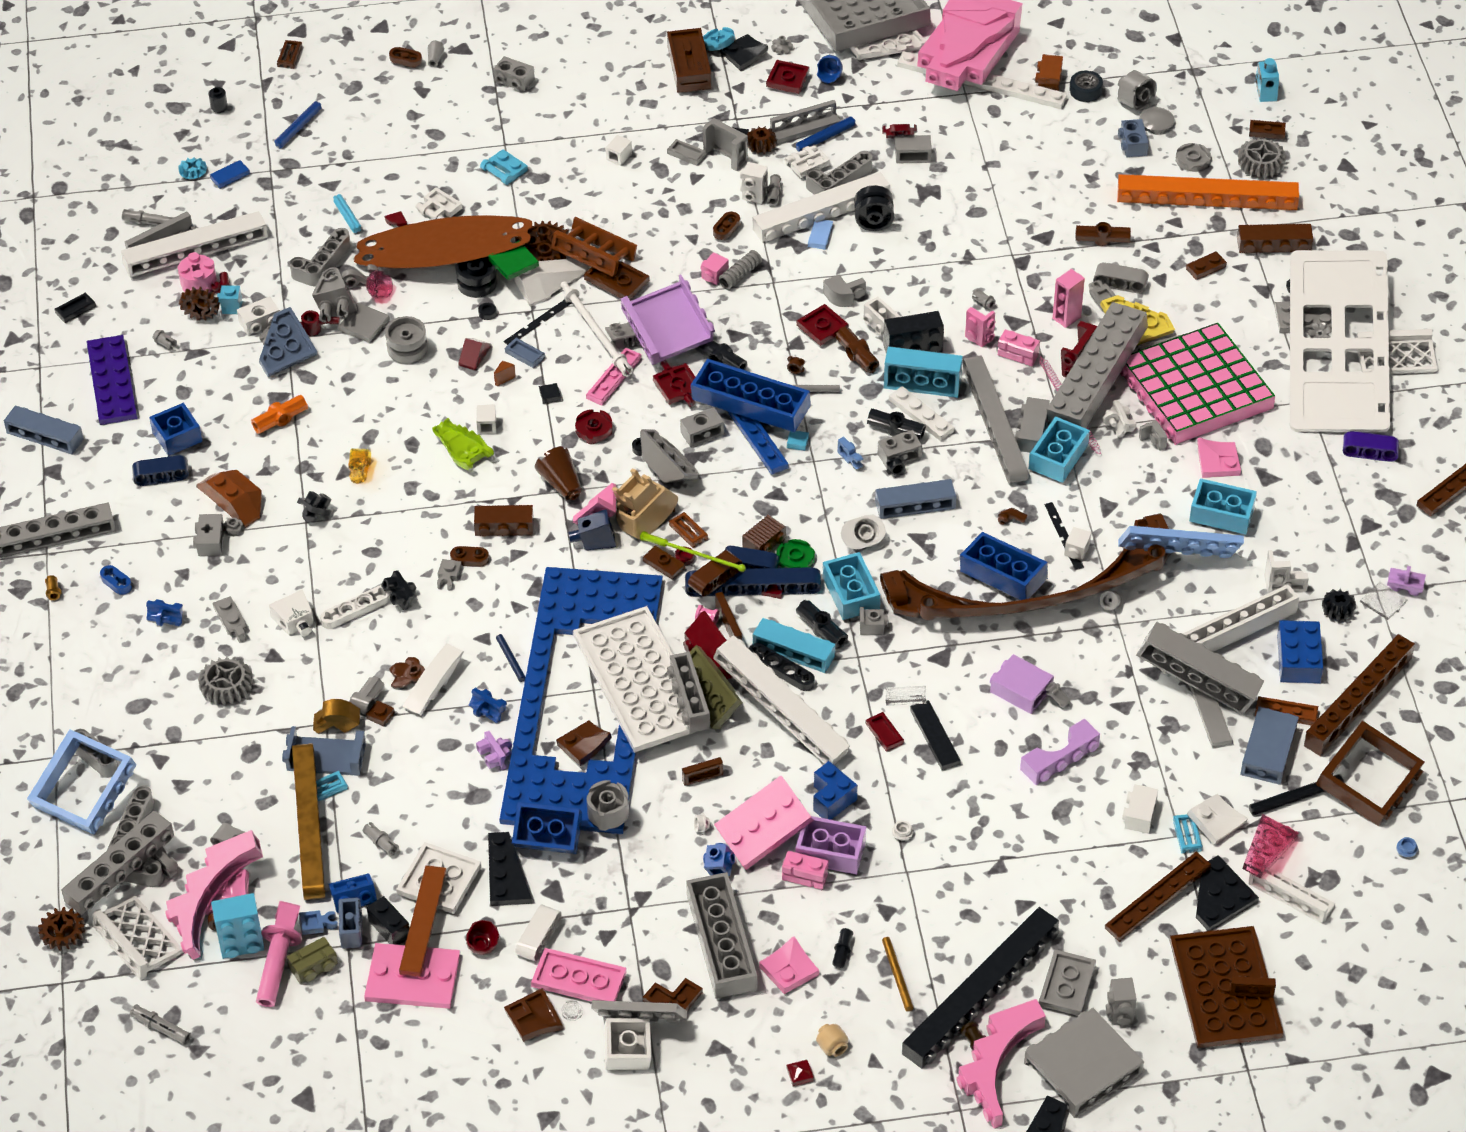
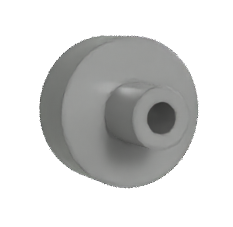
M1108 590L1101 594L1099 602L1103 609L1111 611L1119 607L1121 597L1116 591Z

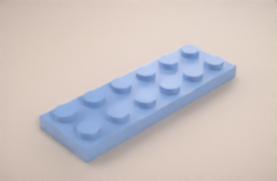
M1129 526L1118 539V547H1125L1127 550L1137 548L1148 551V548L1152 545H1161L1164 547L1165 553L1182 552L1183 555L1195 553L1204 557L1218 555L1220 558L1232 557L1244 544V536L1140 526Z

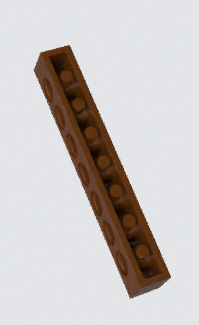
M1397 634L1306 731L1304 747L1321 757L1412 659L1415 643Z

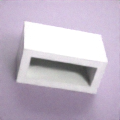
M1134 784L1132 792L1128 791L1126 803L1129 806L1128 808L1124 807L1122 820H1125L1124 829L1149 834L1159 789Z

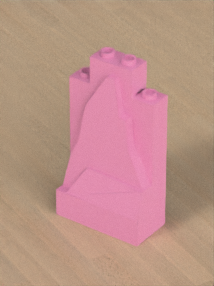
M948 0L943 9L942 21L918 52L917 66L926 69L925 82L955 91L960 89L965 80L982 85L1020 32L1023 3L1013 0Z

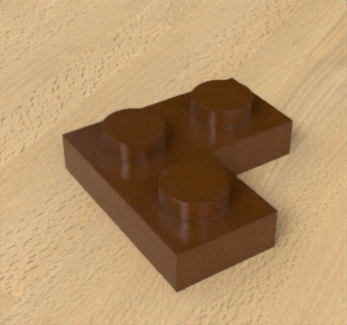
M687 978L680 983L674 992L655 982L642 998L643 1002L675 1003L688 1011L702 995L703 988Z

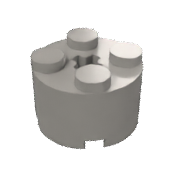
M1133 70L1125 77L1119 79L1117 99L1135 110L1142 111L1151 104V97H1155L1157 83L1149 76Z
M609 780L595 783L589 789L587 795V814L589 820L599 830L606 831L616 828L628 820V792L618 782L615 784L610 783Z

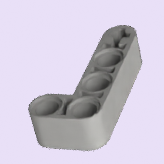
M861 151L828 174L817 168L808 169L806 171V189L815 195L867 176L872 172V154L867 151Z
M337 228L334 230L311 260L303 257L292 258L289 262L292 279L316 287L323 272L331 267H336L350 249L351 243L348 229Z

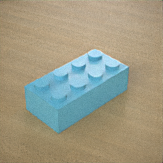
M888 347L884 363V389L897 390L903 386L909 392L958 398L963 356Z

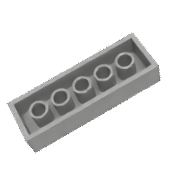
M1156 622L1136 654L1139 658L1241 714H1244L1255 701L1264 683V680L1257 674L1242 669L1239 664L1224 659L1219 653H1213L1206 649L1203 644L1193 642L1186 635L1173 631L1164 623Z
M728 873L686 880V895L715 999L756 991L757 973Z

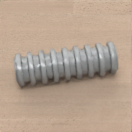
M750 250L749 253L719 276L720 284L724 288L730 289L762 262L761 255L755 250Z

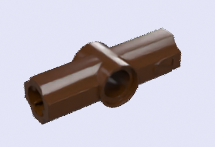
M1099 222L1096 226L1076 225L1075 241H1095L1099 246H1106L1110 242L1130 243L1131 227H1111L1107 222Z
M844 326L836 333V339L845 348L848 358L851 361L855 360L865 372H875L877 367H879V361L870 352L867 342L864 339H859L850 328Z

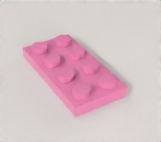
M544 948L531 981V987L543 988L546 991L590 1002L592 1000L616 1001L626 976L627 968Z

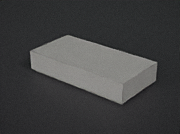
M675 139L667 148V154L696 166L706 157L705 150Z

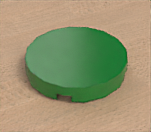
M791 539L787 543L783 542L776 551V554L780 557L779 566L781 568L812 567L815 562L814 549L808 542L801 539Z

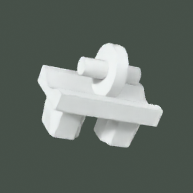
M1114 400L1113 407L1110 410H1106L1103 422L1105 425H1111L1114 428L1117 437L1123 438L1126 432L1134 431L1136 422L1135 420L1128 419L1130 415L1129 407L1122 406L1119 400Z

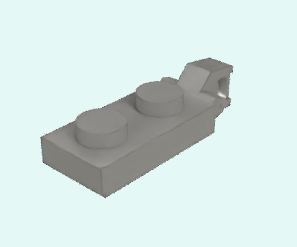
M229 596L213 602V608L227 634H234L239 643L246 641L244 631L247 629L246 623L232 597Z

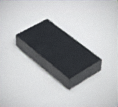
M85 292L54 310L55 314L64 323H67L95 308L96 303Z

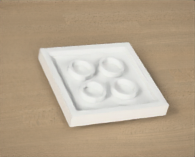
M424 842L396 889L397 894L417 901L425 865L444 867L447 873L438 909L454 914L480 870L481 861Z

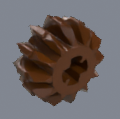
M758 126L757 129L752 128L748 132V148H750L751 152L756 151L757 155L759 153L765 155L766 152H771L775 148L776 135L772 128L767 129L766 126L763 128Z

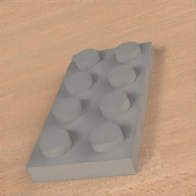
M592 1000L591 1009L597 1012L598 1016H603L605 1020L606 1018L624 1017L650 1019V1022L666 1019V1022L679 1023L680 1020H686L687 1011L675 1003Z

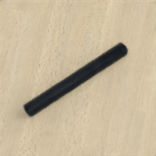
M1341 774L1334 775V777L1344 783ZM1316 782L1251 803L1249 811L1254 816L1325 792V790L1317 786Z

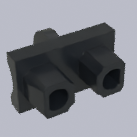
M309 491L306 498L299 497L297 501L298 504L306 506L302 512V517L309 523L315 522L318 514L330 516L332 512L328 508L332 499L324 493L317 494L314 491Z
M399 570L393 571L391 577L384 578L381 584L384 591L392 592L390 601L393 605H400L402 610L409 608L408 604L414 598V592L417 588L415 583H407Z

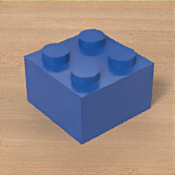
M184 402L149 417L152 433L168 456L203 442L200 426Z

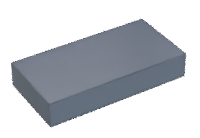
M515 338L504 348L506 354L532 368H535L545 359L544 352L518 338Z

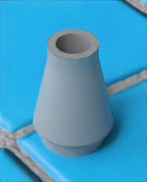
M433 40L428 44V65L431 67L438 65L444 52V45L440 41Z

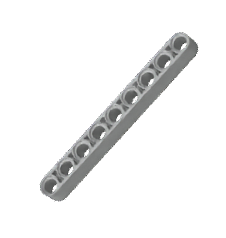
M982 355L964 358L962 365L965 376L1008 484L1028 480V470Z

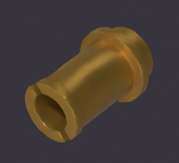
M49 575L47 579L45 578L47 588L45 594L50 600H57L61 595L58 579L54 575Z

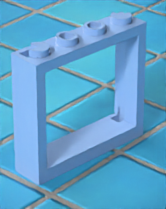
M69 729L27 800L33 807L95 835L98 828L103 825L104 818L108 812L113 809L118 795L124 791L125 784L129 777L134 774L133 771L137 764L130 756ZM80 744L121 762L87 819L46 801Z

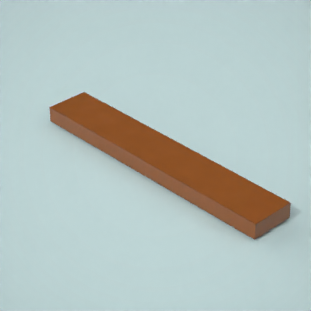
M425 865L399 968L400 975L421 977L447 873L444 867Z

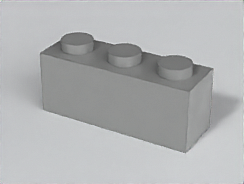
M1027 397L1026 404H1022L1021 415H1023V418H1019L1018 421L1020 432L1016 431L1015 434L1020 451L1030 453L1045 432L1048 419L1046 409L1049 406L1050 400Z

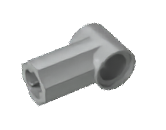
M376 676L369 677L360 691L352 694L349 702L360 708V713L366 715L385 688L384 682Z

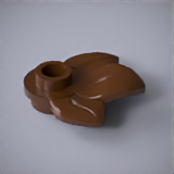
M407 657L405 663L398 662L393 664L389 668L390 673L395 676L391 687L403 688L411 682L417 683L425 671L424 666L420 665L419 659Z

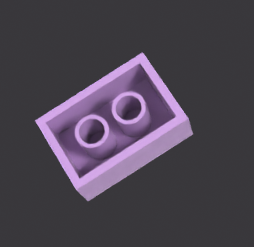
M811 816L814 821L800 831L796 853L829 860L828 869L857 875L866 843V826Z

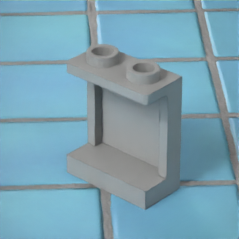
M715 118L704 125L702 130L703 150L706 151V154L711 150H715L730 158L731 169L738 171L748 162L747 135Z

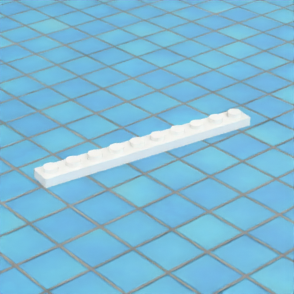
M906 51L902 52L897 61V67L926 74L925 68L917 66V54ZM991 73L982 85L966 80L963 83L1057 109H1062L1067 99V93Z

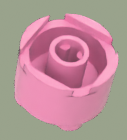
M193 252L178 265L180 284L184 292L186 289L191 290L192 287L196 289L202 287L204 291L208 288L209 293L213 291L211 285L212 283L215 285L217 277L214 261L211 258Z

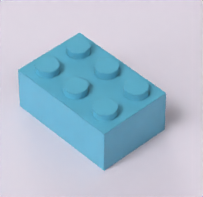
M1055 416L1030 452L1028 469L1063 483L1088 447L1090 430Z
M1200 478L1191 505L1189 522L1247 534L1255 508L1257 491Z
M860 552L823 562L822 577L842 620L860 616V607H864V610L880 609V593Z
M254 893L211 901L222 959L234 958L249 953L254 954L265 950Z

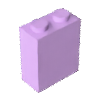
M1013 654L1002 663L1000 670L991 676L989 681L991 683L990 692L1032 714L1047 696L1045 689L1054 681V676Z

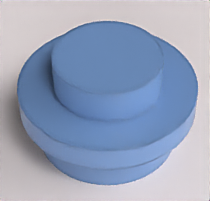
M1404 837L1398 841L1396 850L1403 857H1413L1417 853L1418 846L1414 839Z

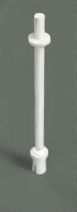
M566 281L562 282L560 286L566 293L564 295L566 302H573L613 357V365L619 368L623 376H628L626 370L631 375L633 368L627 362V357L624 354L618 353L578 298L580 296L578 289L570 288Z

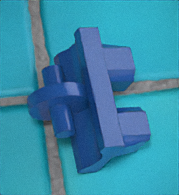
M159 599L146 602V620L156 622L157 626H163L164 623L181 626L182 604H166L163 600Z
M476 687L472 689V698L469 706L474 709L473 715L476 717L484 715L498 723L502 713L506 710L507 702L503 699L495 700L487 689L482 691Z

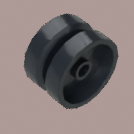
M872 185L864 187L856 193L854 197L855 220L859 227L868 231H881L893 223L895 218L893 194L890 190L883 186Z
M488 256L456 263L457 285L462 294L468 297L479 298L485 297L495 290L497 286L496 267L489 261Z

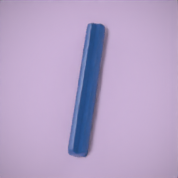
M314 101L275 139V146L282 148L322 109L321 103Z
M849 116L797 142L796 149L800 152L806 146L817 145L855 126L856 121L852 116Z

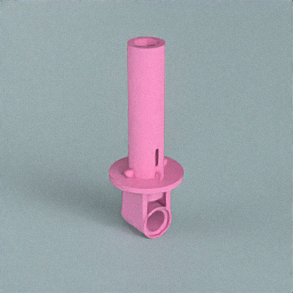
M279 901L275 925H268L262 929V936L270 942L256 997V1003L261 1006H275L289 946H297L302 941L301 934L294 930L300 905Z

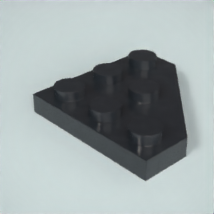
M1219 855L1208 861L1211 863V869L1200 877L1195 918L1207 931L1214 930L1259 901V897Z

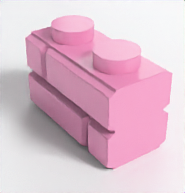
M1005 329L998 341L997 355L1033 366L1039 355L1040 340Z
M787 851L782 865V880L809 887L813 886L823 890L828 877L829 860Z

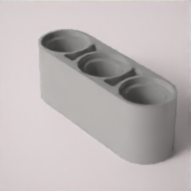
M1102 262L1097 265L1093 282L1100 280L1102 284L1106 283L1110 289L1140 294L1146 289L1149 274L1143 269Z
M80 728L74 730L77 733H80L88 738H91L101 743L85 729ZM80 744L75 752L76 755L103 777H112L118 768L116 759L83 744Z

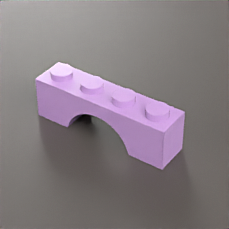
M1084 718L1069 727L1068 745L1058 751H1045L1035 748L1021 757L1020 770L1035 785L1042 781L1045 782L1053 774L1063 771L1071 763L1078 762L1087 753L1094 752L1099 747L1100 733Z

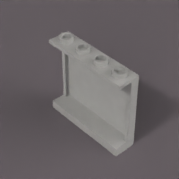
M1094 1008L1087 1012H1081L1070 1023H1064L1056 1032L1049 1033L1039 1043L1030 1045L1025 1051L1024 1064L1032 1063L1070 1104L1069 1113L1074 1118L1142 1074L1144 1061Z

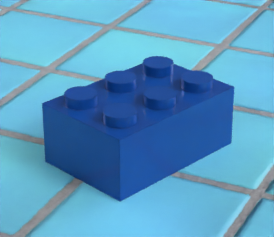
M1279 620L1277 645L1280 682L1321 684L1323 658L1320 622Z
M517 802L512 844L517 848L577 854L583 813L580 809Z

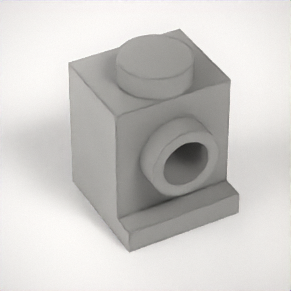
M860 607V635H884V627H888V615H884V609L864 610V607Z

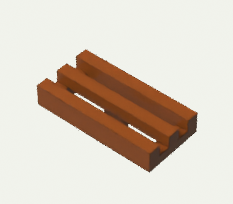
M685 512L669 520V526L692 548L696 547V543L701 544L703 539L705 541L708 539V534Z

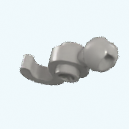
M372 264L367 266L368 272L372 274L370 276H365L353 269L345 270L342 273V277L346 287L357 286L359 282L365 285L376 283L380 278L378 267Z

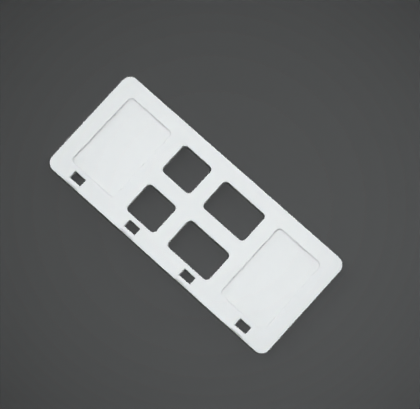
M1297 250L1291 253V430L1295 432H1386L1389 430L1387 254L1384 251ZM1376 270H1383V275H1376ZM1304 308L1331 309L1332 336L1330 338H1305L1303 336ZM1346 308L1373 309L1372 338L1345 337ZM1377 314H1383V320H1377ZM1305 351L1331 352L1332 370L1330 372H1305L1303 370V353ZM1348 351L1372 352L1374 371L1347 372L1345 370V353ZM1378 360H1384V366H1378ZM1378 406H1385V412H1378Z

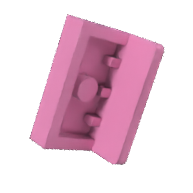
M970 307L966 311L965 337L980 347L990 343L995 336V312L991 311L985 316Z

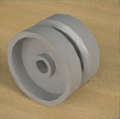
M412 316L397 317L386 326L387 352L394 361L412 363L424 357L428 345L426 328L420 319Z

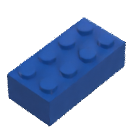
M981 532L960 554V572L1019 600L1029 599L1048 579V562L987 533Z

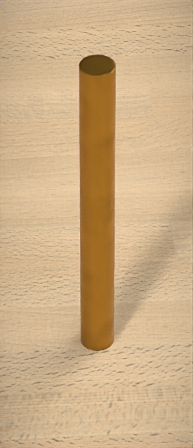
M884 937L882 943L905 1011L913 1010V1005L890 937Z

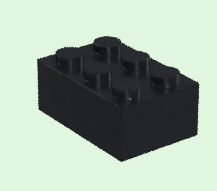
M939 311L884 319L883 346L886 353L888 347L937 353L943 352L944 324Z

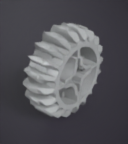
M1258 137L1257 140L1251 138L1250 141H1245V144L1241 145L1239 149L1238 165H1240L1241 170L1245 171V174L1250 173L1251 177L1257 176L1258 178L1264 177L1266 179L1269 176L1272 178L1273 175H1278L1284 168L1286 154L1283 146H1279L1278 142L1274 143L1272 139L1266 140V138L1260 139Z
M228 656L225 659L218 657V661L211 660L210 665L205 664L204 669L200 670L198 678L199 690L209 703L214 701L216 705L222 703L224 706L226 703L233 705L234 701L240 702L241 697L247 698V693L251 692V686H253L252 671L247 664H244L242 659L237 661L236 657L229 659Z

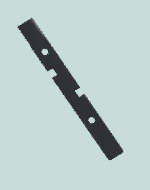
M564 299L527 325L528 328L525 329L523 327L503 342L508 345L515 338L521 339L540 326L542 320L546 322L572 303L566 302Z
M1053 502L1046 503L1044 505L1059 538L1063 537L1064 540H1061L1065 548L1069 535L1065 526L1061 527L1060 525L1063 522ZM1070 558L1075 570L1084 568L1081 560Z

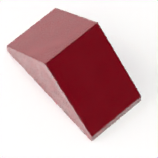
M465 338L458 365L476 371L491 348V343L476 338Z

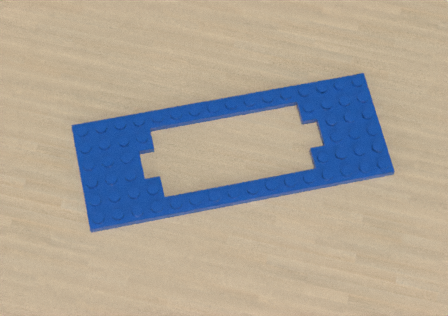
M546 567L499 818L500 824L514 825L517 802L580 809L583 813L580 831L624 833L625 822L616 828L602 831L589 820L587 814V795L591 786L597 782L609 780L610 783L617 784L618 782L622 784L628 792L629 800L636 752L634 753L620 724L613 761L589 760L586 773L555 770L556 757L533 755L555 634L573 635V630L580 628L581 623L594 624L645 606L648 607L655 622H657L663 575Z

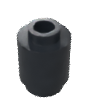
M221 87L212 88L208 92L210 107L215 113H223L228 106L226 91Z

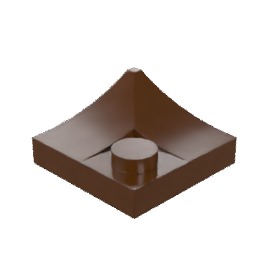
M588 720L556 739L559 748L579 766H582L599 753L612 736L610 732L599 728Z
M543 988L504 1007L505 1013L523 1042L542 1034L564 1029Z

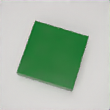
M524 245L495 255H488L489 261L507 280L539 266V261Z

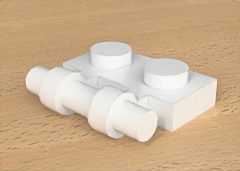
M815 145L811 147L806 146L802 151L793 152L784 158L785 164L791 163V169L800 178L806 176V171L810 168L820 170L830 165V159L821 149L817 150Z
M434 188L424 196V204L418 202L415 206L422 215L431 217V220L444 218V215L452 217L462 209L461 202L438 188Z

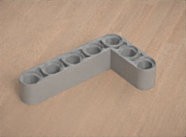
M140 786L134 790L107 850L152 813L154 801L149 787ZM147 859L137 870L131 872L124 881L148 887H158L164 881L161 864L159 861Z

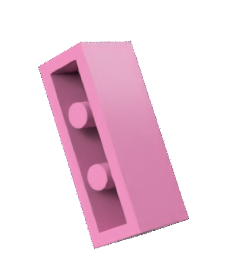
M1073 269L1058 277L1055 282L1052 319L1065 328L1080 319L1082 314L1085 278Z

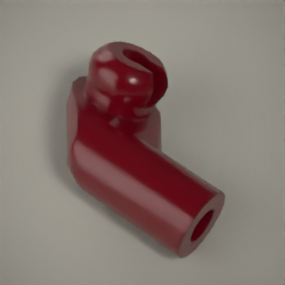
M227 272L219 274L220 282L215 281V285L212 283L211 289L214 293H220L221 286H230Z

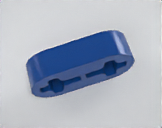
M107 565L100 570L102 582L119 595H125L131 591L130 578L113 565Z

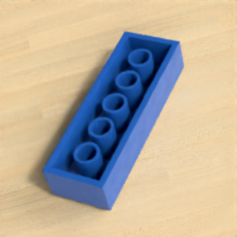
M710 359L705 361L691 383L692 400L794 433L811 407L809 390Z

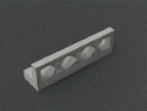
M830 100L770 118V128H772L776 135V145L815 134L841 120L836 113V101ZM831 107V111L823 112L826 108ZM816 112L813 116L807 117L810 113ZM799 117L796 121L791 122L793 118ZM783 122L780 126L775 127V123Z
M186 211L124 241L125 248H131L196 229L192 224L191 215Z

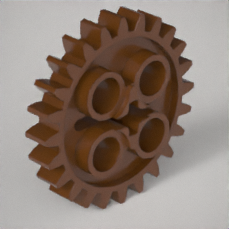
M543 220L541 224L534 222V226L528 229L527 232L530 234V241L524 244V246L538 261L566 259L567 255L552 249L551 244L555 231L559 230L568 234L569 229H564V225L558 227V222L554 225L551 224V221L547 224ZM519 236L515 237L514 243L521 241L522 238Z

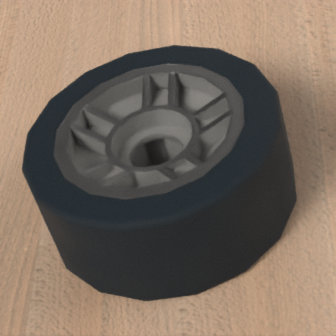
M1084 70L1076 72L1070 80V94L1074 99L1081 102L1095 101L1102 95L1103 79L1098 73Z

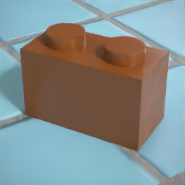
M1042 55V60L1038 61L1037 71L1040 72H1036L1035 83H1038V86L1059 91L1063 56Z

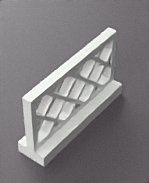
M1432 329L1389 331V348L1392 350L1389 353V361L1395 365L1393 368H1389V374L1437 372L1438 368L1432 342ZM1373 331L1357 332L1356 338H1372ZM1428 346L1429 350L1425 353L1418 347ZM1408 347L1411 350L1406 354L1399 348ZM1358 351L1361 371L1373 372L1374 369H1366V364L1369 361L1374 364L1373 353L1368 355L1364 351ZM1395 352L1403 357L1399 362L1391 357ZM1416 352L1422 357L1417 361L1410 355ZM1426 359L1431 362L1432 366H1424L1421 362ZM1384 360L1378 361V366H1384ZM1405 360H1408L1414 365L1412 367H1406L1402 363Z
M137 896L104 912L101 909L93 912V927L139 980L146 978L148 971L184 953L179 943ZM134 904L139 908L138 912L126 911L128 907ZM119 915L121 919L120 921L110 920L109 917ZM124 917L136 918L135 924L123 922ZM139 919L149 920L151 922L150 926L138 924ZM121 928L133 929L132 935L123 934ZM136 930L148 931L147 937L136 936ZM151 932L161 933L162 939L150 938ZM133 941L145 943L144 948L134 947ZM148 943L160 945L159 951L147 949ZM163 945L171 946L175 949L171 952L162 951ZM145 955L157 956V959L148 963Z

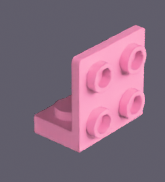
M611 483L592 498L587 506L573 516V523L578 525L577 520L579 518L606 509L609 518L616 513V496L612 491L616 484Z

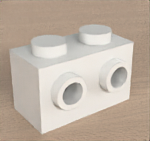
M747 162L745 168H742L740 171L742 200L763 204L768 194V166Z
M877 296L864 304L863 320L879 336L884 338V319L901 316Z

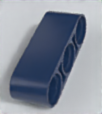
M182 455L136 461L132 465L133 482L138 486H147L185 480L189 476L187 458Z
M731 545L725 548V550L730 551L739 558L746 569L778 568L780 557L775 553Z

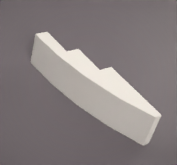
M446 643L411 690L403 704L404 709L422 717L430 700L434 701L442 685L446 686L464 651Z

